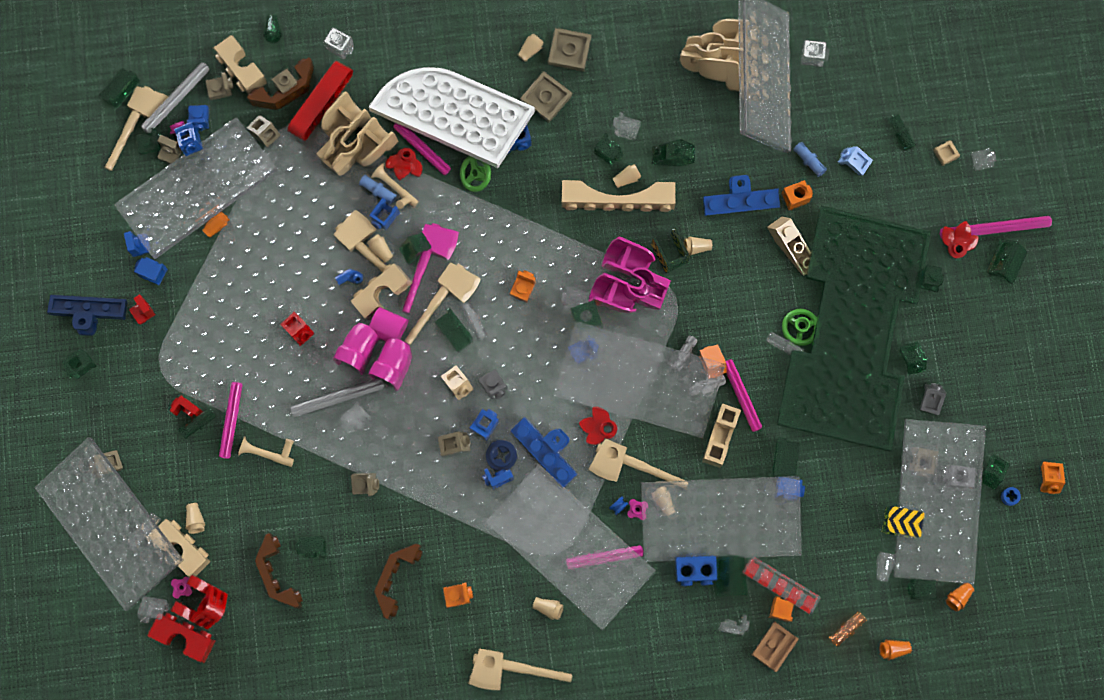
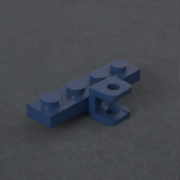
M50 295L47 313L54 316L73 317L72 325L79 335L93 336L97 329V318L125 320L128 302L126 299Z

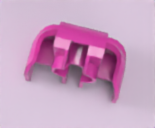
M617 237L610 243L603 258L602 267L614 272H622L639 280L640 283L638 287H635L610 274L603 273L597 277L590 292L588 302L622 313L636 312V309H633L635 302L651 309L660 310L671 280L648 270L651 262L656 260L650 250L625 238Z
M379 307L369 326L363 323L353 326L343 344L338 347L333 360L339 366L343 361L355 367L359 374L363 375L375 345L379 340H383L385 345L378 360L373 363L368 375L372 380L377 376L389 382L394 390L398 391L412 359L410 346L400 340L409 320Z

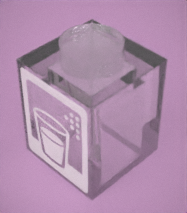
M332 27L323 41L326 50L343 59L346 58L347 54L350 55L354 49L352 37Z
M804 40L800 64L822 67L824 61L828 60L829 49H826L827 42Z

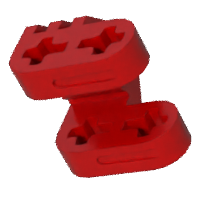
M191 574L187 584L205 593L206 596L203 598L197 611L178 601H175L171 611L208 630L222 618L228 594Z

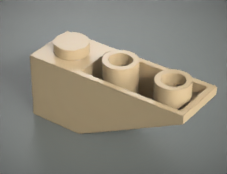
M780 217L767 227L775 242L803 276L818 266L817 261L791 218Z

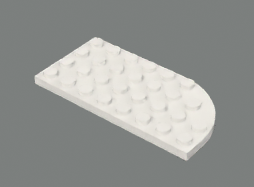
M419 68L397 76L382 88L369 106L370 111L496 168L500 166L535 112V107L455 72L441 68Z

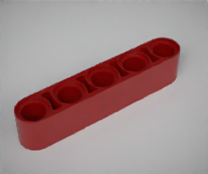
M335 61L291 120L287 131L306 141L322 120L326 111L332 106L350 81L353 70Z

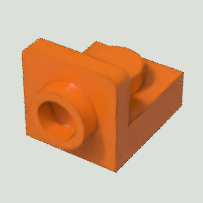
M525 270L523 272L518 271L517 278L510 291V296L527 303L536 284V278L533 277L534 274Z
M1043 462L1041 465L1043 483L1040 487L1041 492L1049 494L1061 493L1065 485L1063 464Z
M466 582L443 588L447 608L469 604L470 598H473L471 586L467 587Z

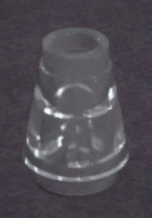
M879 551L876 562V579L888 582L896 562L894 554Z

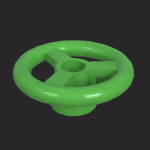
M468 156L461 165L460 179L466 189L478 192L488 185L491 178V167L483 161L481 162L484 166H479L476 161L478 159ZM471 163L470 175L466 178V167ZM473 180L483 181L478 186L470 185Z
M792 310L783 319L782 332L785 338L794 345L805 346L811 344L819 335V321L809 310ZM803 314L808 316L811 320L809 321L806 317H799L796 320L793 316ZM788 322L794 325L797 331L796 339L788 332ZM798 324H803L804 329H800ZM814 326L813 334L808 339L802 340L803 333Z

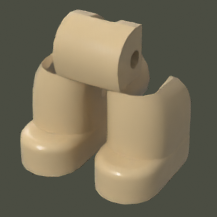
M723 19L714 24L713 33L688 37L686 46L680 55L681 64L689 71L699 72L700 75L707 79L726 82L729 90L743 91L747 79V67H753L756 58L755 23L748 20Z
M345 91L326 111L322 119L321 128L330 139L316 155L336 174L341 176L349 171L356 161L363 167L372 164L385 151H390L398 143V140L393 132L388 134L375 117L371 118L366 109L360 110ZM358 127H363L352 143L349 145L344 143Z

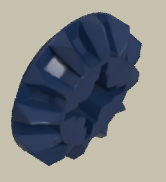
M497 440L490 444L486 451V460L492 469L498 471L503 469L509 470L515 465L517 451L512 443L506 440ZM498 448L502 453H507L505 456L506 463L501 459H495L498 456Z

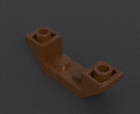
M311 58L301 59L294 66L300 78L296 80V86L284 94L279 90L271 98L263 86L256 88L247 96L251 105L279 110L309 91L314 70Z
M271 533L265 535L255 559L270 598L299 609L302 607L300 602L303 601L299 590L296 591L294 588H289L279 593L278 590H281L280 584L271 574L274 570L269 560L266 561V559L279 554L281 544L277 536L274 537Z
M417 543L390 554L374 590L386 619L390 620L391 616L395 617L399 606H397L398 601L385 596L384 593H388L393 582L390 580L393 573L397 574L401 564L398 562L399 559L413 565L415 561L419 562L423 551L421 550V545Z

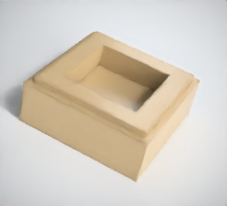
M951 140L933 150L942 166L960 157Z

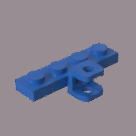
M747 175L730 178V194L703 197L705 215L780 207L778 189L751 192L750 179ZM738 180L742 182L741 187L737 185Z
M524 417L510 430L562 488L578 475L559 454L570 441V438L562 429H554L543 437L532 423ZM557 436L560 438L559 442L556 440Z

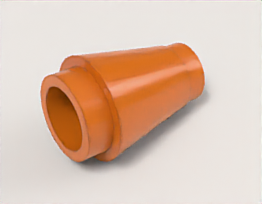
M218 209L217 212H213L202 231L211 238L227 226V222L230 219Z
M965 582L947 595V605L954 611L962 610L974 591L973 586Z
M885 640L883 643H880V654L883 659L891 660L910 654L912 650L909 641Z

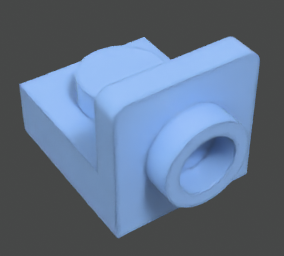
M856 146L843 150L838 163L841 165L847 164L858 175H863L873 160Z

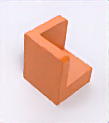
M775 597L769 617L791 622L794 603L783 600L780 597Z

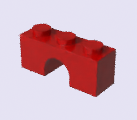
M167 612L165 615L158 614L147 636L165 645H170L175 636L182 634L187 641L183 654L205 663L216 641L211 639L212 634L201 630L199 633L193 630L194 625L185 621L181 624L176 621L177 617Z

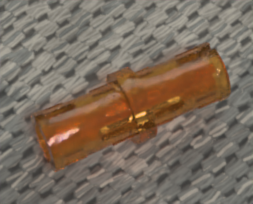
M857 611L856 614L847 622H843L841 627L829 637L830 641L836 647H839L844 640L855 634L854 631L867 621L866 618Z

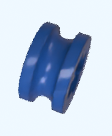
M1009 487L1001 493V500L1005 505L1012 506L1020 501L1021 495L1016 488ZM1010 492L1013 496H1015V499H1012L1011 501L1008 497H1006V495Z
M620 497L609 508L615 511V515L619 514L629 504L623 501V497Z

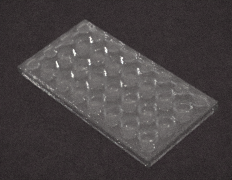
M738 0L740 134L787 153L791 151L792 143L789 13L766 0Z
M237 117L202 141V150L188 156L184 154L114 204L154 259L278 171L274 163Z
M575 321L554 396L703 438L726 365L725 363Z
M905 419L899 508L924 512L921 537L896 534L894 577L974 584L986 426Z
M92 437L86 438L34 487L125 611L133 607L183 561L182 557Z
M539 464L486 521L498 535L601 630L609 624L656 571Z
M799 476L641 482L644 562L675 561L676 557L716 556V559L802 555Z

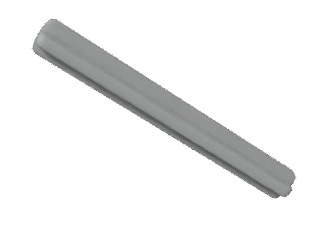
M203 62L200 63L141 125L142 129L150 133L207 74L209 67Z
M381 378L319 397L292 406L291 413L294 417L381 390L384 388V382Z

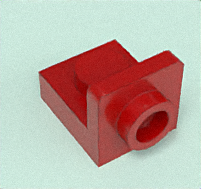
M140 294L133 298L137 304L130 308L129 311L139 325L156 315Z
M295 312L280 324L300 346L314 335L311 328Z
M183 396L176 398L169 410L176 416L182 410L191 417L193 415L200 417L204 412Z

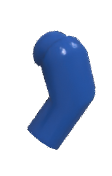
M348 269L337 275L335 279L339 285L346 281L360 284L363 281V274L359 271Z

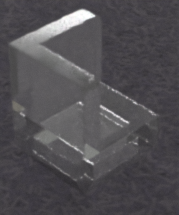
M143 596L137 613L140 622L149 623L150 618L162 619L164 611L168 612L169 610L168 602L164 599Z

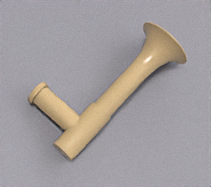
M384 163L381 164L374 171L371 179L379 178L403 198L396 202L397 208L402 209L407 204L414 208L419 201L391 179L384 170Z
M244 437L238 456L242 453H252L292 467L294 459L290 458L289 454L294 441L286 439L282 454L255 447L248 443L246 437Z

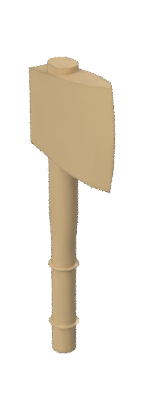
M144 86V88L136 87L127 105L132 112L110 158H108L109 160L105 166L107 170L112 171L115 163H117L116 161L140 115L149 118L169 96L153 91L147 86Z
M357 210L353 211L343 223H340L335 228L336 232L333 235L350 252L356 248L382 272L387 265L363 243L377 229L363 214Z
M450 262L438 279L441 288L433 297L411 332H409L404 342L411 345L448 293L452 294L462 303H465L474 293L481 279L465 270L462 265H455Z
M606 438L602 444H598L595 451L597 453L588 469L604 479L617 482L622 464L673 483L675 486L686 489L688 481L625 454L627 447Z
M479 649L478 654L474 655V668L469 684L483 689L500 690L502 670L532 674L538 677L541 676L571 682L572 674L504 660L503 653Z

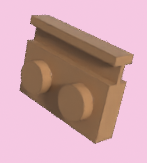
M774 622L752 653V656L774 672H777L799 639Z

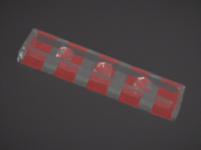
M753 555L742 572L810 615L814 612L821 598Z

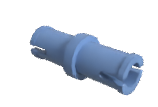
M803 142L795 146L793 151L799 155L804 161L803 164L809 166L817 177L826 172L827 168L821 164L816 158L817 155L811 153Z
M366 174L359 182V185L372 192L374 197L378 196L381 199H386L389 205L397 197L396 194L383 187L384 184L381 182L377 183Z

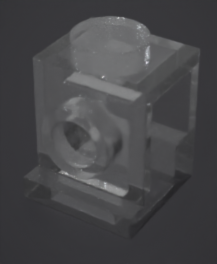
M358 403L340 418L343 422L341 426L348 434L353 433L355 430L357 432L365 426L366 420L372 421L370 415Z

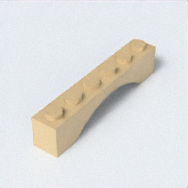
M562 180V208L567 210L584 208L585 210L592 211L596 208H603L605 211L641 209V211L648 212L652 211V209H659L661 212H669L674 210L675 182H656L641 192L617 196L598 192L582 181Z

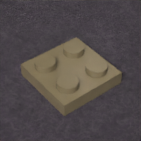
M555 28L548 65L584 71L591 35Z
M543 71L520 98V101L535 107V112L550 123L572 97V92Z

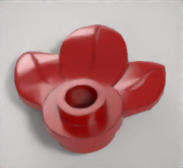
M410 148L399 150L398 154L390 156L385 164V168L394 169L395 176L399 181L409 173L416 177H420L422 174V164L416 159L415 152Z
M966 221L960 223L955 230L944 226L942 241L948 246V252L951 257L962 258L967 251L973 250L977 246L979 237L971 235V227ZM958 245L961 247L960 252H956Z
M593 406V417L585 418L579 422L581 429L588 434L586 443L598 445L605 438L611 439L617 433V425L614 421L610 420L609 413L598 406ZM606 426H609L611 428V431L609 433H606L604 431V428Z

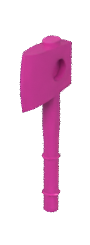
M432 223V225L425 224L418 242V247L423 250L407 298L404 301L402 312L408 314L410 312L431 253L449 260L456 247L459 232L443 228L435 223Z

